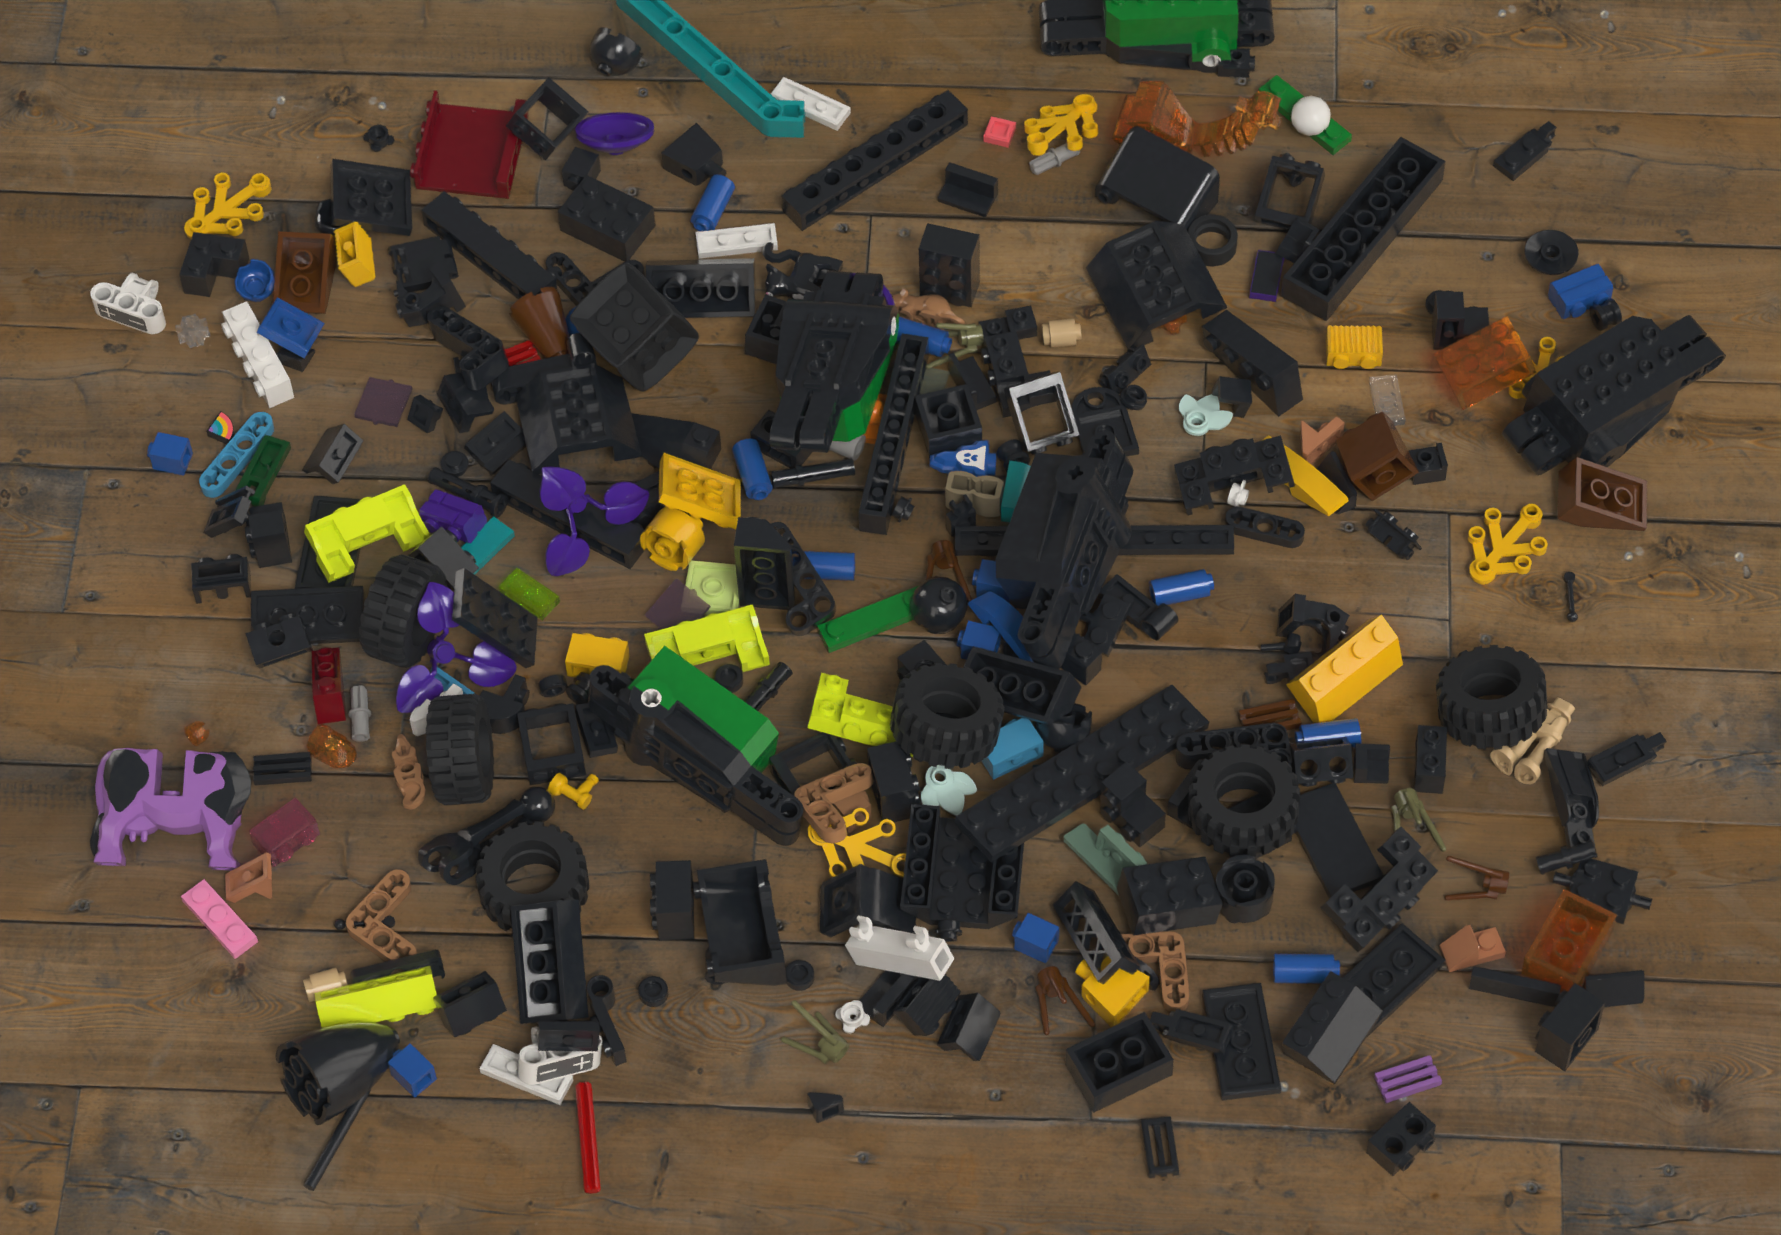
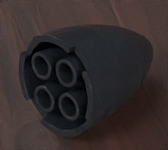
M375 1023L338 1024L304 1033L277 1047L276 1061L282 1063L285 1077L281 1079L282 1085L289 1099L301 1115L305 1117L309 1114L314 1119L316 1125H321L347 1110L371 1090L388 1069V1061L393 1058V1054L399 1049L400 1038L394 1028Z

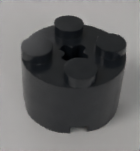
M1237 855L1226 860L1216 876V887L1223 904L1220 912L1231 923H1250L1267 916L1273 903L1275 877L1270 866L1264 861L1262 863L1256 860L1251 855Z

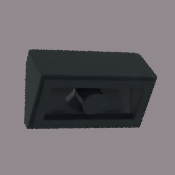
M1332 451L1317 467V470L1348 497V502L1335 511L1336 514H1341L1355 509L1357 491L1336 452Z
M1644 970L1586 976L1582 988L1605 1002L1604 1007L1641 1004L1644 1002Z

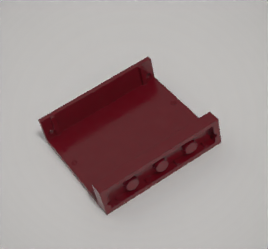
M434 90L432 101L428 100L426 106L427 120L423 121L421 125L422 140L417 142L416 145L417 160L416 163L412 162L410 176L414 178L416 189L509 199L523 141L516 137L506 125L526 100L516 99L513 111L440 104L438 91ZM528 112L524 115L527 119L529 117Z

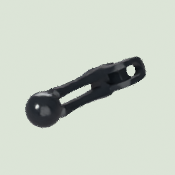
M531 787L523 792L520 799L512 800L505 808L489 818L461 829L459 832L439 835L422 846L418 853L419 864L429 872L435 873L439 871L442 880L448 884L458 885L476 874V864L481 859L480 852L484 846L490 847L489 840L494 835L501 836L503 829L509 826L512 829L519 827L518 823L527 822V825H534L535 821H547L555 811V799L547 789ZM511 821V822H510L509 824H507L506 826L502 827L501 829H499V830L496 831L495 833L491 834L493 831H495V830L498 829L499 827H501V826H503L504 824H506L507 822ZM433 852H440L441 855L429 862V857ZM453 866L458 867L456 873L450 876L451 868Z

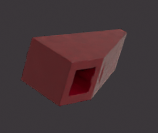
M324 647L312 651V693L318 724L346 721L340 647Z

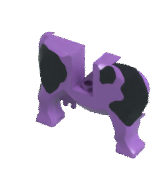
M113 749L101 758L97 768L95 783L98 818L90 838V848L95 857L94 863L103 866H126V857L122 848L125 835H129L131 842L136 840V836H141V841L146 842L149 834L160 829L174 835H191L205 832L207 853L210 855L209 868L212 870L232 871L240 867V863L233 855L232 847L236 830L242 824V809L251 794L252 781L243 760L235 752L220 751L206 753L186 750L183 796L177 791H163V795H160L163 753L158 749Z

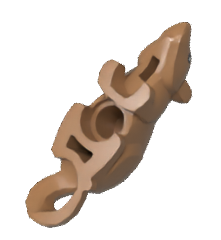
M906 288L902 289L899 294L892 295L898 313L906 315L903 318L912 321L917 320L922 324L937 328V323L965 324L963 319L957 317L952 312L949 303L942 296L933 294L919 297L908 294Z
M399 734L395 751L392 752L396 767L394 769V776L399 792L404 797L403 807L413 810L419 807L425 799L424 776L418 763L415 747L411 746L403 734Z

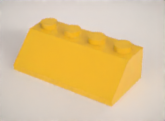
M1382 614L1371 618L1286 685L1313 723L1333 721L1403 665L1398 637Z

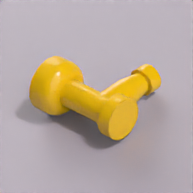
M557 773L551 780L548 791L553 796L563 794L578 803L577 806L584 810L592 799V795L589 792L599 782V779L596 775L590 774L586 781L575 789L568 785V779L565 775Z

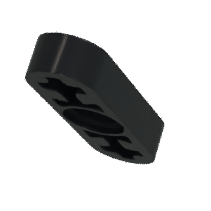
M1233 507L1226 513L1225 525H1234V535L1287 548H1297L1304 541L1305 528L1297 520L1244 507ZM1237 518L1242 519L1239 524L1234 523ZM1250 520L1253 521L1252 528L1249 527ZM1260 523H1268L1273 528L1269 532H1262L1257 526ZM1277 527H1281L1279 535L1277 534ZM1291 531L1296 532L1293 537L1288 536Z

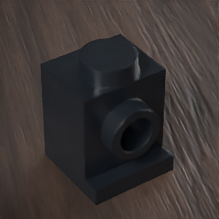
M1250 48L1232 50L1230 64H1224V61H1219L1218 59V77L1249 78V72H1255V56H1250Z
M1442 442L1436 443L1435 447L1409 450V454L1419 473L1411 477L1413 485L1446 480L1448 464Z

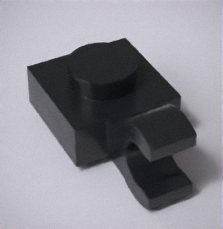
M1311 651L1283 655V663L1267 664V672L1264 673L1266 683H1278L1284 678H1287L1289 683L1314 663Z

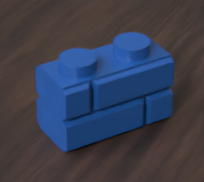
M1596 264L1551 282L1548 299L1556 307V311L1562 319L1571 316L1576 318L1583 315L1592 305H1602L1605 300L1612 297L1613 284L1605 276V272L1600 265Z

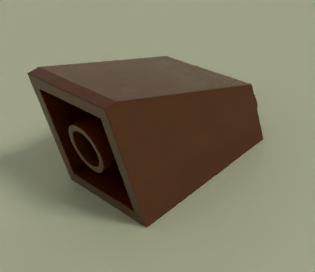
M1383 411L1371 415L1366 422L1356 428L1347 430L1343 436L1336 439L1352 482L1372 501L1419 473L1393 421Z

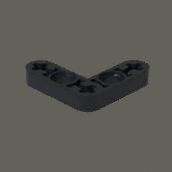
M555 252L546 259V269L554 273L557 278L556 284L575 306L583 300V292H585L586 296L614 270L612 269L593 282H590L566 254ZM637 260L624 262L633 265L645 276L644 266L641 262ZM555 264H557V265H559V266L563 265V271H564L565 273L562 274V270H561L558 266H554V265H555ZM571 279H578L580 281V284L576 287H570L566 283Z

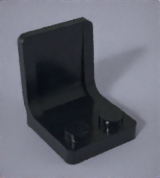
M859 864L823 882L820 888V933L833 937L850 929V927L858 925L857 917L864 916L870 918L873 924L883 928L915 934L913 928L916 926V917L900 909L903 879L882 870Z

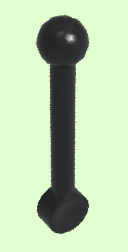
M1569 571L1564 574L1569 603L1567 619L1570 622H1575L1578 619V615L1575 612L1573 594L1575 574Z
M387 916L381 922L387 927L392 928L395 925V918ZM337 919L334 922V927L337 930H342L346 927V921ZM364 920L361 922L354 921V926H365Z

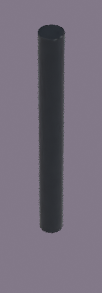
M371 1090L346 1110L305 1181V1188L311 1191L315 1190Z

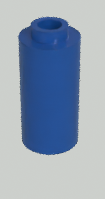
M713 175L691 216V223L699 232L715 230L735 190V185L729 178L722 175Z
M899 317L898 336L895 344L899 345L902 333L929 337V354L937 357H942L944 353L948 354L952 345V338H949L948 331Z
M755 439L741 440L733 446L732 452L746 496L754 500L765 499L771 493L773 487L759 443Z
M804 551L822 580L854 581L855 553ZM799 555L793 556V566L800 562L801 557Z
M1205 569L1149 580L1151 600L1158 606L1161 603L1171 605L1210 596V590H1214L1213 577L1211 573L1207 574Z
M1357 718L1300 725L1299 731H1295V742L1347 737L1351 747L1361 744V731Z
M1274 954V983L1322 984L1330 971L1340 976V961L1334 960V954Z

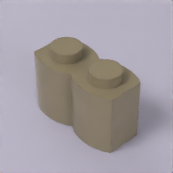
M965 471L949 472L945 487L946 507L950 509L949 502L951 500H954L955 504H959L963 500V495L967 494L976 514L984 517L1000 516L1004 481L993 476L976 477Z

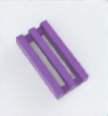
M1431 1055L1375 1073L1374 1079L1385 1103L1441 1085L1442 1079L1437 1074L1436 1066H1433ZM1429 1075H1430V1077H1431L1430 1079H1427V1080H1424V1081H1421V1082H1418V1083H1415V1084H1412V1085H1409V1086H1406V1087H1403V1088H1400V1089H1397V1090H1394V1091H1391V1092H1388V1091H1387V1089H1390V1088H1393V1087H1396V1086H1399V1085H1405V1084H1408V1083L1413 1082L1414 1080H1417V1079H1420V1078H1423V1077H1426V1076H1429Z

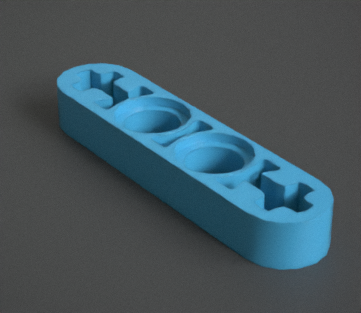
M257 412L250 416L199 478V484L202 493L206 497L216 498L222 495L251 461L264 435L271 436L273 434L274 424L272 417L268 413ZM242 441L252 442L251 447L248 449H240L238 445ZM227 460L236 462L235 466L230 469H225L221 465Z

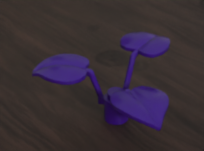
M542 467L541 501L550 510L560 511L566 509L571 528V536L558 534L550 541L545 555L548 572L552 576L568 574L581 568L588 560L590 550L587 542L582 538H576L577 531L573 517L574 512L579 513L583 511L589 502L601 510H606L605 518L609 523L625 524L634 520L644 510L649 499V491L635 483L619 482L612 485L604 495L605 504H601L591 498L589 494L584 495L586 483L578 473L560 467Z
M428 582L418 604L417 619L421 627L426 631L439 633L443 630V632L436 639L432 640L427 648V653L431 658V673L425 666L415 665L403 674L396 693L397 711L401 713H412L426 699L431 701L435 697L440 696L444 691L441 681L434 678L437 674L438 662L446 664L453 658L472 663L468 670V676L475 684L483 687L500 685L509 680L516 672L517 666L514 660L485 641L476 645L473 650V658L456 653L453 645L444 640L449 633L448 627H458L459 624L452 620L454 592L436 582Z

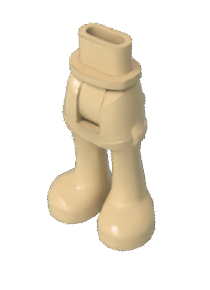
M1557 697L1552 703H1547L1546 720L1542 723L1541 728L1536 733L1532 732L1531 738L1525 742L1521 740L1518 745L1513 747L1502 746V749H1493L1490 756L1495 766L1509 776L1514 771L1515 778L1520 783H1536L1541 775L1540 764L1545 757L1544 750L1552 748L1560 742L1565 727L1571 722V714L1575 711V707L1569 702ZM1534 740L1539 741L1527 758L1521 759Z

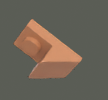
M1336 416L1329 423L1325 422L1318 431H1315L1307 423L1301 421V457L1311 465L1314 464L1337 444L1336 439L1343 436L1345 423Z
M266 852L225 874L226 900L236 903L253 893H258L269 899L272 898L271 854Z
M1467 925L1439 945L1449 972L1505 958L1506 953L1496 927L1474 933L1471 925Z

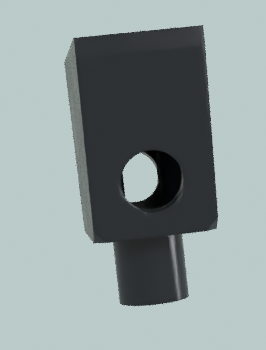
M697 123L661 152L663 169L695 186L701 185L708 178L711 179L713 175L726 176L727 172L722 168L723 157L721 148Z

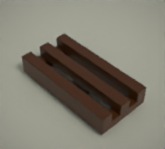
M1294 699L1239 710L1238 714L1242 727L1274 723L1276 720L1292 717V720L1278 722V724L1286 728V731L1299 728L1302 724L1301 719L1298 717V710L1295 708Z

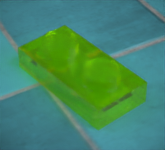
M518 568L499 585V591L537 616L540 620H543L560 603L559 595Z

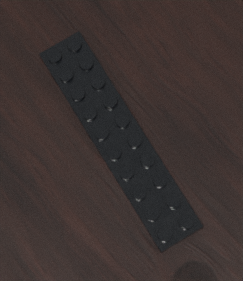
M1170 685L955 817L954 823L992 863L1100 796L1101 782L1124 763L1128 762L1139 772L1176 749L1177 740L1181 735L1205 731L1208 729L1210 722L1173 685Z

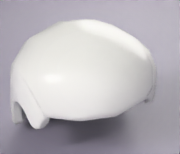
M1315 96L1303 97L1292 108V124L1301 134L1307 136L1318 135L1330 123V109L1321 98Z

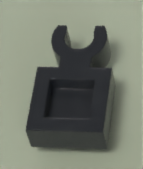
M967 494L963 495V500L959 504H955L954 500L949 502L951 511L946 513V529L951 537L955 536V526H976V511Z

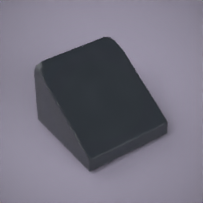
M282 347L277 352V357L282 365L303 372L315 354V350L310 348L304 359Z
M817 1092L807 1093L808 1106L816 1123L844 1112L842 1095Z

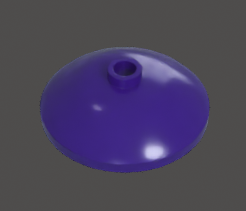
M604 113L582 120L577 124L575 132L577 139L584 145L600 152L619 155L647 142L654 134V123L649 118L634 113Z

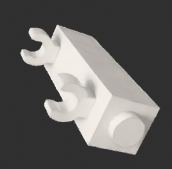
M864 916L857 917L859 921L857 928L850 927L851 937L845 945L856 965L941 981L955 959L945 940L930 937L927 929L924 927L914 926L913 930L916 934L872 926L871 919Z

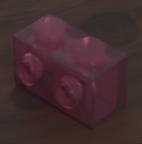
M296 797L249 830L252 843L262 855L266 852L271 854V865L273 867L288 861L297 850L303 846L310 845L320 834L316 819Z

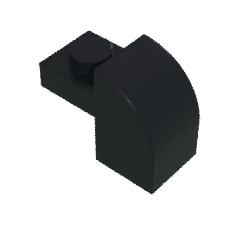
M515 674L504 696L482 690L480 696L483 697L487 705L492 733L504 734L519 728L517 713L525 712L524 706L530 694L525 677Z

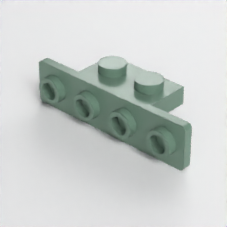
M1081 824L1065 834L1063 841L1117 894L1116 887L1122 868L1147 864L1144 857L1135 851L1124 840L1123 836L1115 832L1109 825L1100 829L1097 836L1086 824Z

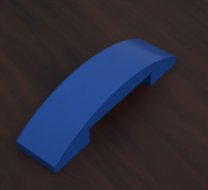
M991 591L968 603L969 607L983 624H993L1020 659L1033 662L1018 638V630L1023 616L1010 603Z

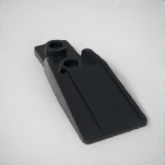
M1546 748L1544 754L1558 814L1562 827L1565 830L1567 848L1591 839L1594 842L1592 829L1597 824L1599 818V802L1585 754Z

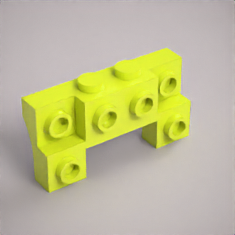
M405 484L375 497H365L357 504L348 508H338L331 515L306 524L304 531L317 555L316 561L329 583L354 573L355 564L349 555L351 551L394 534L404 552L418 546L430 534Z
M753 604L719 614L712 613L701 619L683 621L676 626L644 634L651 660L665 645L693 666L737 654L742 672L770 665L769 654Z
M821 672L807 728L870 746H878L896 741L890 728L893 706L846 694L849 680L840 678L837 675Z

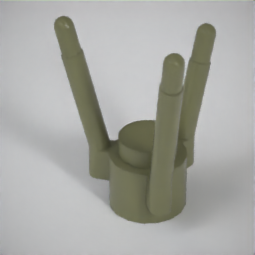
M936 324L937 328L950 329L951 331H948L949 337L958 336L960 346L965 345L966 348L954 352L957 358L968 353L977 352V346L983 345V331L980 324ZM948 355L927 364L926 368L931 369L948 362Z
M1406 788L1398 791L1394 795L1396 805L1391 807L1394 816V831L1400 827L1401 815L1406 819L1414 818L1418 825L1422 823L1421 815L1441 851H1446V846L1425 811L1423 802L1418 799L1416 790Z
M793 1000L791 1002L792 1006L823 1035L818 1043L821 1052L787 1037H782L781 1041L818 1058L824 1064L829 1060L833 1063L840 1061L849 1049L847 1041L836 1032L820 1012L815 1013L816 1018L820 1021L819 1023L797 1001Z

